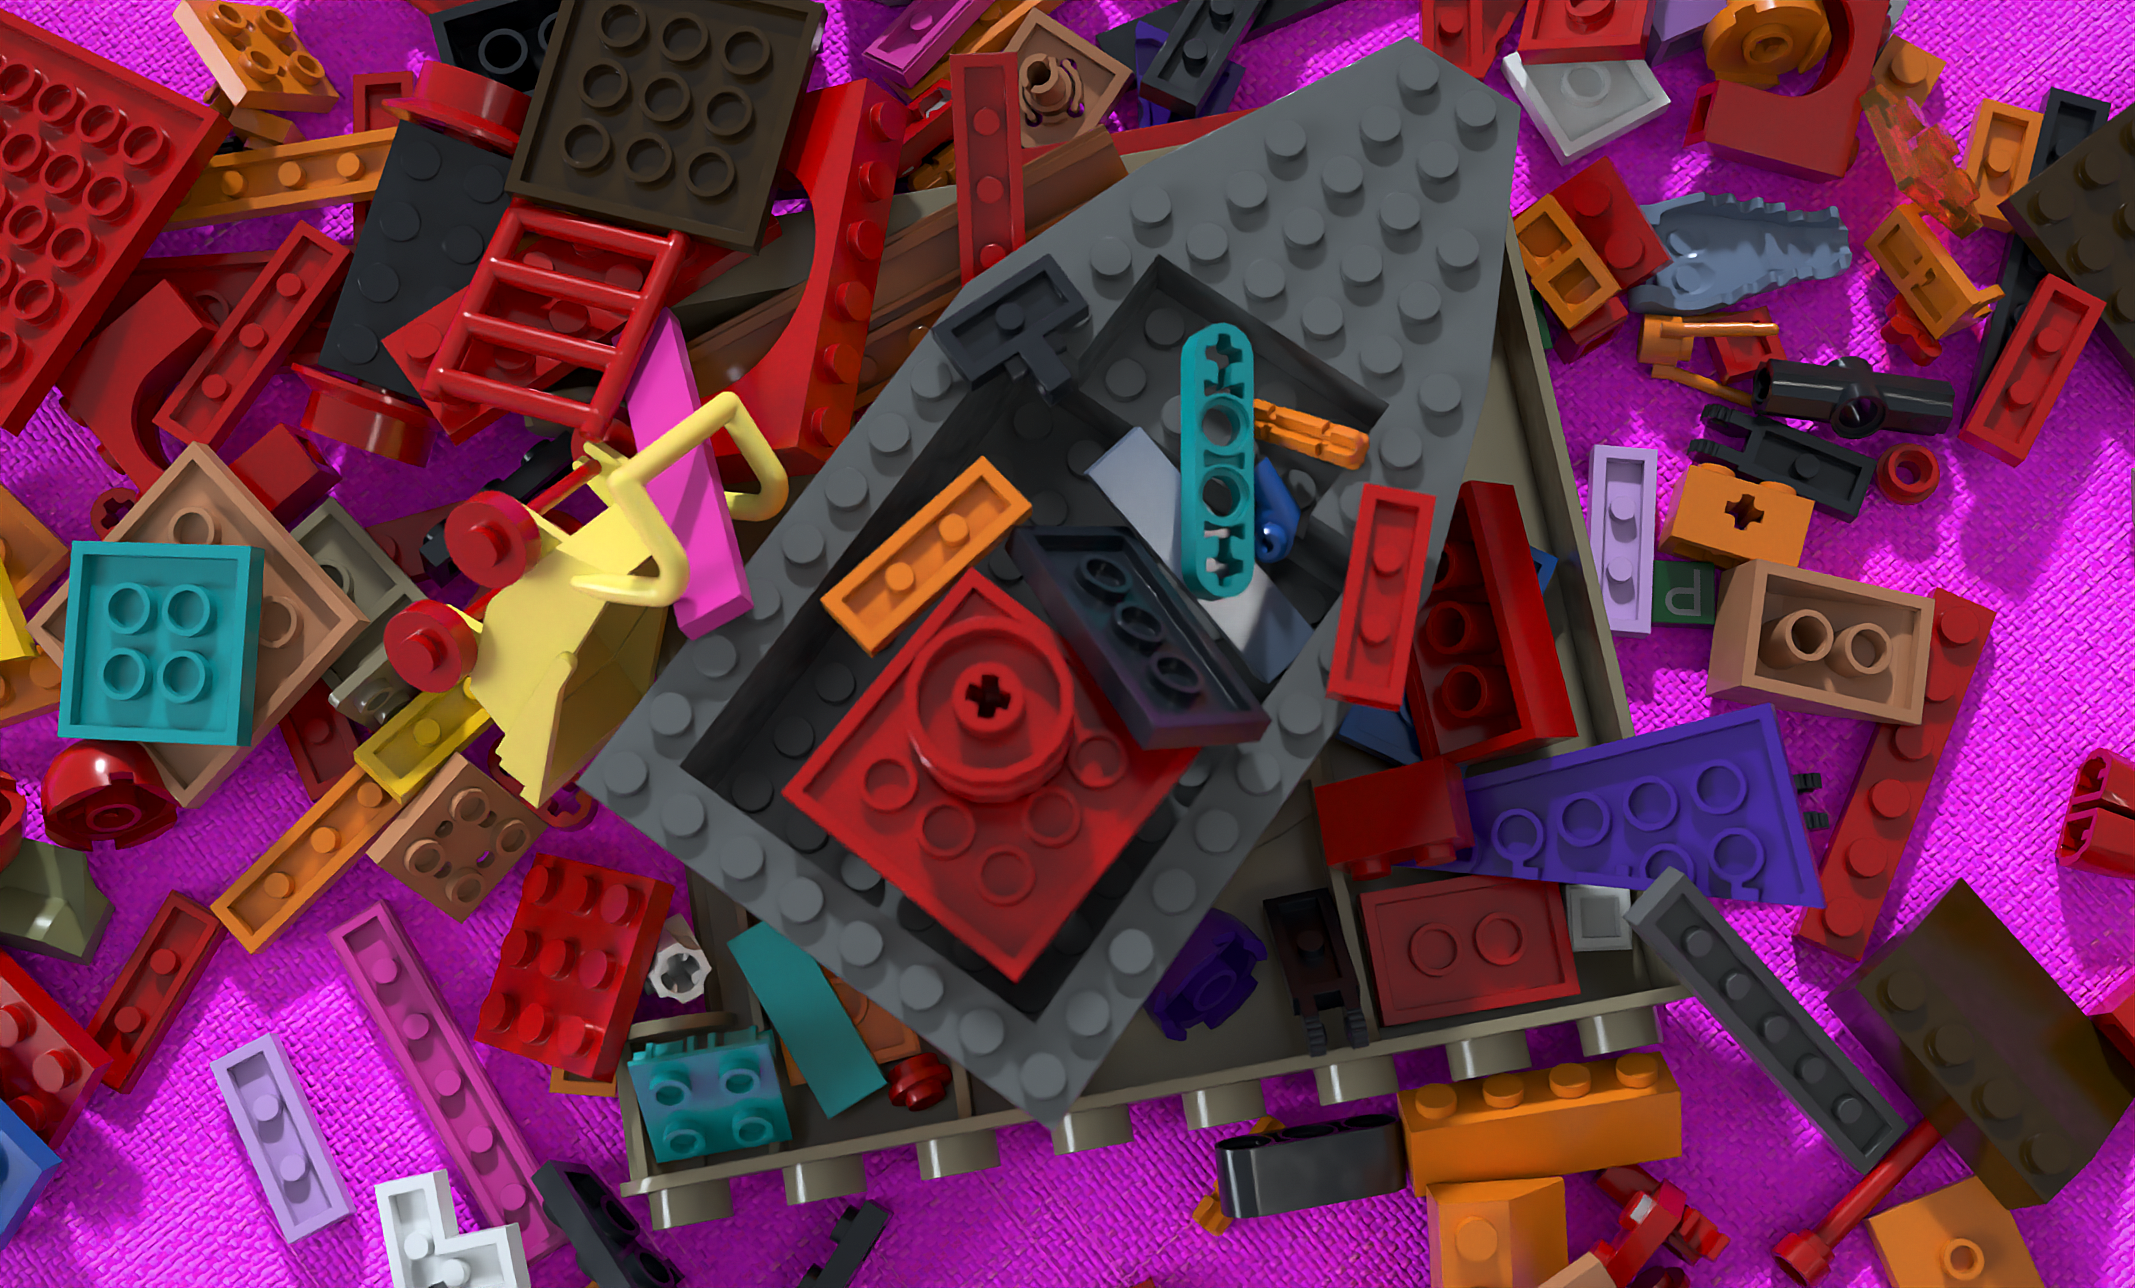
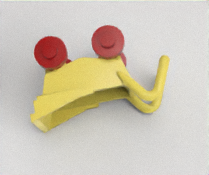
M732 392L720 393L639 454L628 408L619 406L612 424L607 429L600 444L584 440L578 434L580 429L575 428L571 439V453L574 461L572 467L574 471L527 505L522 504L507 494L497 491L479 492L457 506L446 520V546L454 563L468 578L480 585L493 589L464 611H460L450 604H444L435 600L425 599L413 602L395 615L385 628L384 647L387 657L396 672L415 688L430 693H440L451 689L467 675L471 678L469 690L505 733V737L495 753L503 758L499 765L525 786L520 795L537 809L605 747L654 683L669 605L677 601L688 587L690 580L688 557L647 494L646 485L724 426L761 484V492L759 494L724 491L731 519L745 521L768 520L777 515L787 501L789 483L782 464L739 397ZM584 484H587L609 507L584 526L575 517L566 512L551 509ZM485 616L483 624L478 622L481 618Z

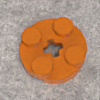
M1726 0L1727 7L1716 14L1709 22L1703 33L1701 43L1708 70L1714 71L1716 80L1723 79L1764 90L1781 85L1778 75L1787 73L1795 67L1798 69L1799 76L1812 69L1827 52L1832 35L1822 0Z

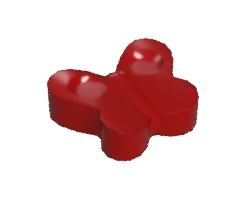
M1899 292L1886 305L1885 310L1889 321L1881 328V337L1891 345L1897 344L1901 346L1906 355L1920 367H1927L1943 352L1942 346L1938 340H1935L1916 315L1903 294Z

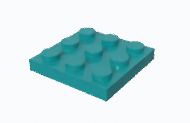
M72 541L57 737L251 747L265 549L236 545Z

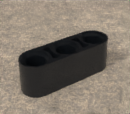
M1367 1114L1231 1137L1214 1144L1221 1213L1231 1218L1263 1217L1390 1194L1407 1187L1401 1119L1391 1114Z

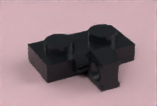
M1047 253L931 328L932 338L972 393L1005 372L1014 384L1028 377L1031 385L1047 405L1052 407L1074 391L1071 388L1070 382L1073 380V376L1058 358L1060 354L1067 350V344L1061 337V334L1089 317V304L1051 254Z

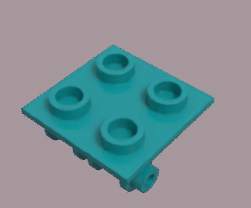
M753 1025L749 1026V1029L724 1033V1046H720L716 1032L708 1033V1048L701 1050L697 1037L695 1035L688 1036L687 1052L683 1040L658 1045L654 1042L647 1043L646 1051L633 1054V1061L628 1062V1069L657 1163L756 1147L772 1142L793 1140L773 1057H776V1048L772 1029L759 1031L758 1026Z

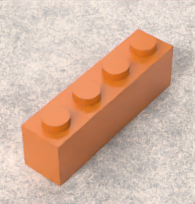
M1660 1051L1628 1053L1617 1058L1578 1064L1563 1063L1552 1068L1513 1074L1497 1073L1487 1078L1448 1084L1432 1083L1421 1088L1396 1092L1398 1117L1401 1119L1405 1166L1416 1198L1426 1196V1184L1553 1177L1682 1157L1681 1090Z

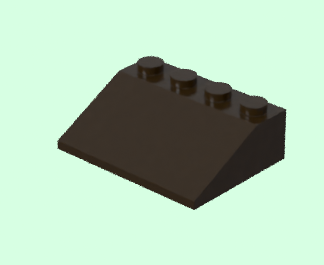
M1962 877L1955 879L1823 999L1827 1006L2006 1210L2047 1204L2092 1161L2135 1098V1069Z

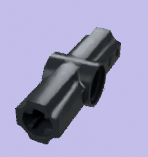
M1844 356L1833 360L1826 366L1769 358L1767 362L1760 361L1753 376V391L1750 401L1755 414L1830 423L1833 431L1838 436L1846 439H1862L1873 435L1879 430L1934 436L1937 433L1945 434L1953 419L1955 392L1949 381L1874 372L1872 365L1867 360L1857 356Z

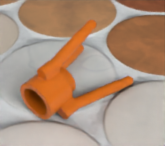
M1743 311L1711 312L1688 317L1643 314L1638 332L1636 360L1637 363L1652 364L1651 378L1673 380L1743 407L1753 409L1750 401L1752 394L1727 385L1722 386L1719 382L1676 367L1678 361L1689 362L1694 337L1775 336L1779 332V326L1775 323L1753 322L1707 323L1709 320Z

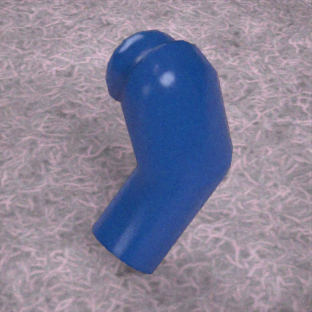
M1265 457L1254 463V501L1257 504L1254 512V558L1263 563H1275L1283 560L1293 546L1301 510L1268 457Z

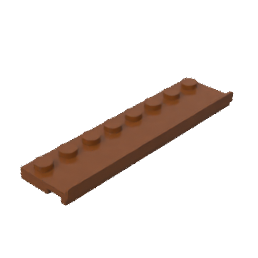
M1104 124L1022 165L1026 243L1129 175ZM957 200L885 237L853 412L876 400L961 291ZM809 278L685 342L699 398L717 393L732 385L762 360L788 326L804 294Z

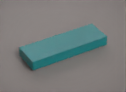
M763 921L726 943L828 1119H831L889 1083L817 960Z

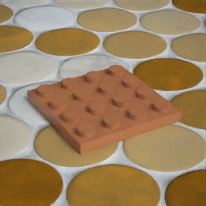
M192 441L103 540V542L236 545L265 549L251 747L136 741L145 748L156 765L166 789L184 809H199L371 623L364 613L207 444ZM69 578L24 627L61 670L63 667Z

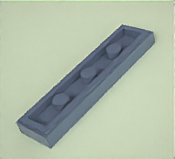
M1134 427L1083 474L1262 682L1269 684L1296 659L1313 635L1314 630L1255 561L1252 581L1245 591L1235 597L1210 602L1197 598L1188 590L1183 581L1181 571V474L1141 427ZM1204 502V504H1205V506L1207 507V509H1208L1212 514H1214L1213 511H1212V510L1207 506V504ZM1227 528L1216 531L1204 530V536L1208 538L1219 535V539L1229 537L1230 531ZM1217 557L1206 560L1207 572L1217 574L1218 579L1229 576L1228 564L1218 562Z

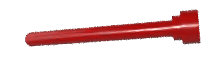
M1924 1116L1812 1230L1803 1228L1798 1234L1789 1232L1770 1251L1775 1263L1801 1288H1816L1831 1273L1829 1264L1835 1258L1832 1250L1943 1138Z

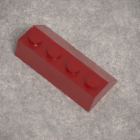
M1469 480L1461 484L1431 593L1424 606L1416 615L1405 689L1423 761L1442 756L1456 766L1464 767L1526 754L1579 737L1514 485Z

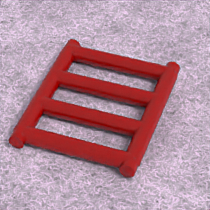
M513 198L509 207L505 210L426 373V378L420 388V395L424 399L436 403H441L445 395L580 429L578 432L580 437L588 442L600 444L607 429L612 424L683 265L686 252L691 243V237L686 233L670 230L666 238L536 207L535 204L525 199ZM525 231L654 263L640 292L513 261L512 258ZM499 285H504L629 316L616 347L485 314ZM473 339L601 371L604 374L590 404L459 371Z

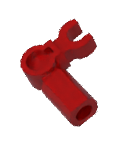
M1638 1164L1599 1169L1590 1182L1591 1185L1621 1210L1625 1208L1639 1190H1643L1650 1196L1660 1183ZM1685 1204L1681 1221L1663 1241L1662 1245L1680 1260L1694 1267L1700 1258H1705L1711 1263H1715L1730 1244L1731 1239L1724 1233H1719L1718 1227L1698 1210Z

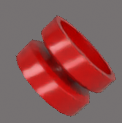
M972 617L942 629L917 653L905 681L904 716L924 769L947 791L976 803L1011 802L1039 790L1062 767L1074 738L1073 680L1060 651L1037 629L1007 617ZM996 705L1002 708H996L994 719L979 717V712L986 706Z

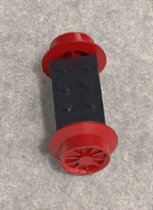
M425 60L412 97L383 99L381 101L380 108L399 119L400 122L317 362L318 365L358 378V381L355 383L307 366L292 363L291 369L312 389L300 423L301 427L381 456L426 468L437 433L444 432V429L429 408L407 401L408 396L419 400L422 399L381 340L470 284L505 210L512 201L504 191V187L532 97L479 74L445 63Z

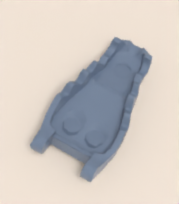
M1704 191L1651 205H1639L1674 263L1646 280L1645 285H1639L1628 290V307L1630 311L1639 314L1677 317L1702 315L1797 282L1826 280L1842 276L1849 269L1853 254L1849 248V230L1839 217V210L1836 206H1829L1826 209L1813 212L1803 210L1790 212L1786 211L1785 203L1783 202L1766 203L1762 197H1755L1746 202L1737 201L1732 193L1713 196Z

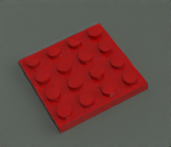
M970 567L781 793L788 802L1017 984L1203 752L1204 746L1143 750L1137 740L1130 734L1126 724L1101 688L1094 682L1092 675L1070 643L974 568ZM972 617H1007L1037 629L1060 651L1073 680L1074 738L1062 767L1039 790L1011 802L976 803L944 789L924 769L904 716L905 681L917 653L942 629ZM996 705L986 706L979 712V717L994 719L996 708H1002Z

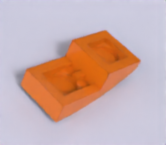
M1547 193L1513 221L1524 268L1533 278L1530 281L1568 330L1575 328L1622 290L1595 250L1552 195Z

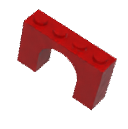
M1822 0L1832 35L1831 43L1820 76L1812 87L1801 96L1778 95L1723 79L1699 87L1695 96L1683 148L1816 184L1844 178L1845 173L1853 166L1858 155L1860 141L1855 134L1861 112L1866 109L1874 93L1875 77L1871 75L1876 53L1884 45L1890 31L1891 17L1887 14L1890 0Z
M166 279L158 283L81 348L55 383L56 387L63 394L58 400L62 409L77 424L84 428L89 427L101 441V444L97 446V451L102 459L121 475L127 474L139 489L135 494L137 502L172 465L162 447L159 427L152 422V419L163 406L170 390L185 376L184 372L194 364L220 329V326L191 291ZM282 422L228 466L284 528L343 479L305 431Z

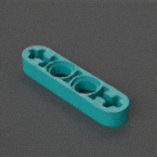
M1227 323L1212 324L1190 336L1184 344L1181 354V571L1183 581L1188 590L1197 598L1210 602L1235 597L1245 591L1252 581L1254 572L1253 352L1251 343L1246 335L1236 326ZM1215 345L1218 354L1228 356V366L1218 370L1215 361L1206 360L1205 350ZM1216 385V391L1229 389L1230 394L1219 393L1205 396L1204 390ZM1208 409L1220 410L1231 423V438L1227 445L1223 447L1214 445L1204 434L1202 423ZM1211 478L1221 480L1231 492V508L1224 517L1212 514L1204 504L1203 489ZM1230 528V536L1219 539V535L1208 538L1204 536V530L1216 531ZM1217 557L1218 562L1228 564L1229 576L1218 579L1217 574L1207 572L1206 560Z

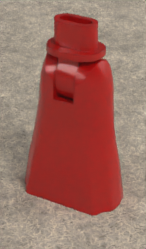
M2099 747L2090 752L2086 760L2079 766L2055 851V857H2058L2060 866L2102 876L2135 881V762L2107 748Z

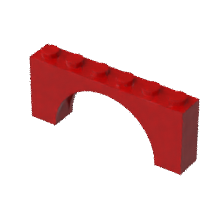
M869 78L805 94L779 184V188L784 191L806 190L812 203L816 229L815 251L804 294L788 326L762 360L732 385L717 393L700 398L701 406H704L722 392L736 394L782 464L787 477L818 474L849 434L909 112L908 107ZM724 426L710 436L721 482L733 484L759 481Z

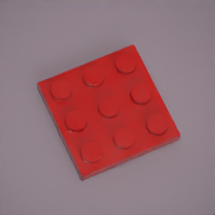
M537 852L531 870L524 879L522 897L510 932L503 941L501 959L489 994L482 1003L479 1013V1024L473 1040L590 1079L612 1084L676 886L654 878Z

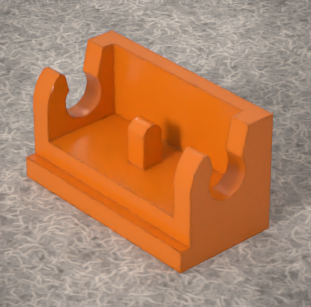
M1927 197L1908 205L1904 203L1897 206L1863 245L1898 291L1902 293L1910 307L1937 341L1983 321L1992 312L1988 304L2004 298L2006 294L1998 284L1980 291L1975 288L1921 218L1938 209L1934 201Z

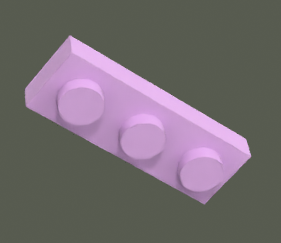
M1595 444L1589 453L1586 529L1611 634L1616 637L1645 639L1651 634L1658 450Z
M269 1032L209 1063L288 1245L297 1244L357 1213L358 1211L279 1035Z

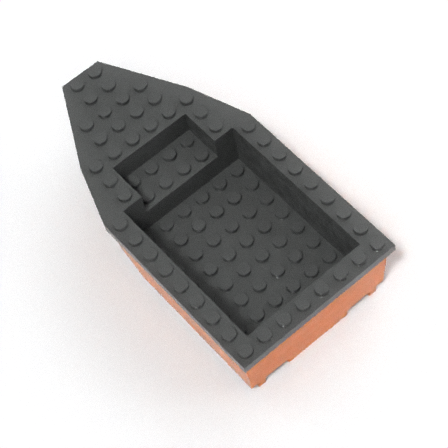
M1407 36L1141 166L965 284L933 327L1047 253L1051 254L1089 304V317L1061 334V337L1067 344V350L1060 354L1058 358L1073 376V380L1070 381L1071 388L1074 390L1073 393L1052 407H1049L1031 385L1028 377L1014 384L1005 372L972 393L933 340L930 329L744 567L754 608L694 641L689 638L576 784L587 794L1053 1133L1354 705L1353 703L1325 698L1360 495L1364 482L1436 496L1417 614L1431 593L1488 389L1521 106ZM1227 323L1240 329L1251 343L1253 352L1254 399L1257 398L1279 407H1286L1330 421V423L1336 425L1339 424L1366 434L1370 440V448L1365 454L1364 464L1359 469L1351 470L1329 461H1323L1280 447L1277 444L1254 438V463L1268 457L1301 510L1297 532L1289 554L1283 560L1275 563H1263L1255 558L1254 561L1314 630V633L1292 663L1269 684L1262 682L1140 541L1273 721L1260 742L1208 745L1203 747V752L1016 984L788 802L781 793L955 585L873 658L828 613L820 599L982 455L1032 505L1033 515L1021 526H1128L1083 473L1134 427H1141L1181 474L1182 349L1188 338L1212 324ZM1216 345L1205 350L1206 360L1215 361L1218 370L1228 366V356L1218 354ZM1216 385L1204 390L1205 396L1219 393L1230 394L1229 389L1216 391ZM1208 409L1202 423L1204 434L1214 445L1223 447L1227 445L1231 438V423L1220 410ZM1211 478L1204 486L1203 501L1216 516L1224 517L1231 508V492L1221 480ZM1254 501V512H1255V508H1256V505H1257L1255 501ZM1008 536L980 561L974 569L1065 638L1005 551L1004 546L1009 538Z

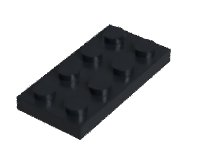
M1014 526L1004 546L1005 551L1023 575L1025 582L1032 588L1050 614L1059 631L1065 636L1088 669L1094 682L1101 688L1126 724L1130 734L1137 740L1143 750L1260 742L1273 720L1128 526Z

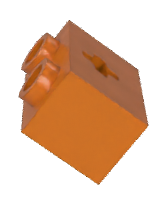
M1702 463L1694 466L1690 464L1674 484L1656 551L1691 562L1714 563V569L1726 571L1757 558L1798 568L1815 501L1796 496L1797 491L1786 484L1771 481L1755 484L1735 478V473L1731 469L1721 465ZM1730 511L1738 514L1737 523L1741 527H1745L1743 530L1734 527L1735 517L1728 514Z

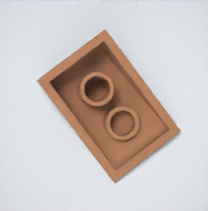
M1758 558L1723 571L1720 578L1705 695L1751 706L1771 702L1774 704L1775 710L1905 726H1919L1922 721L1935 599Z

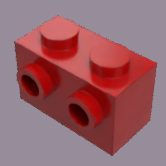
M1442 756L1313 787L1327 866L1346 874H1351L1353 881H1368L1389 876L1392 874L1391 865L1415 860L1416 866L1419 867L1446 864L1457 859L1455 850L1476 846L1461 769Z

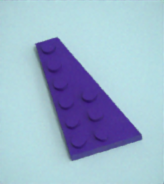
M1771 702L1463 779L1476 846L1455 850L1457 859L1442 865L1419 867L1416 866L1415 860L1391 865L1646 891L1666 868L1671 866L1684 873L1705 897L1828 909L1775 706Z

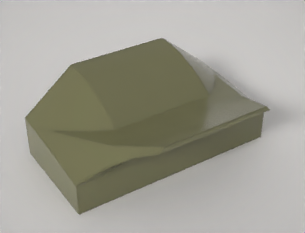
M25 838L17 857L0 874V945L89 966L115 910V906L96 888L89 871L86 853Z

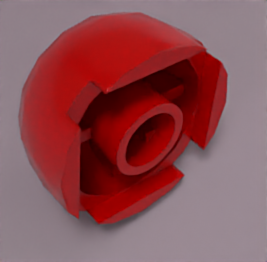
M82 739L55 756L41 782L40 801L46 836L59 846L77 851L94 852L92 841L114 839L116 850L154 840L175 825L178 820L176 808H181V804L166 789L156 765L145 748L136 741Z

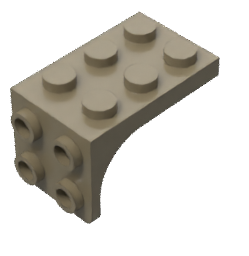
M331 496L293 529L290 535L371 621L326 670L321 678L333 691L328 701L338 712L376 732L413 700L412 698L421 691L406 682L391 665L384 647L385 628L395 615L413 602L430 599L342 504Z

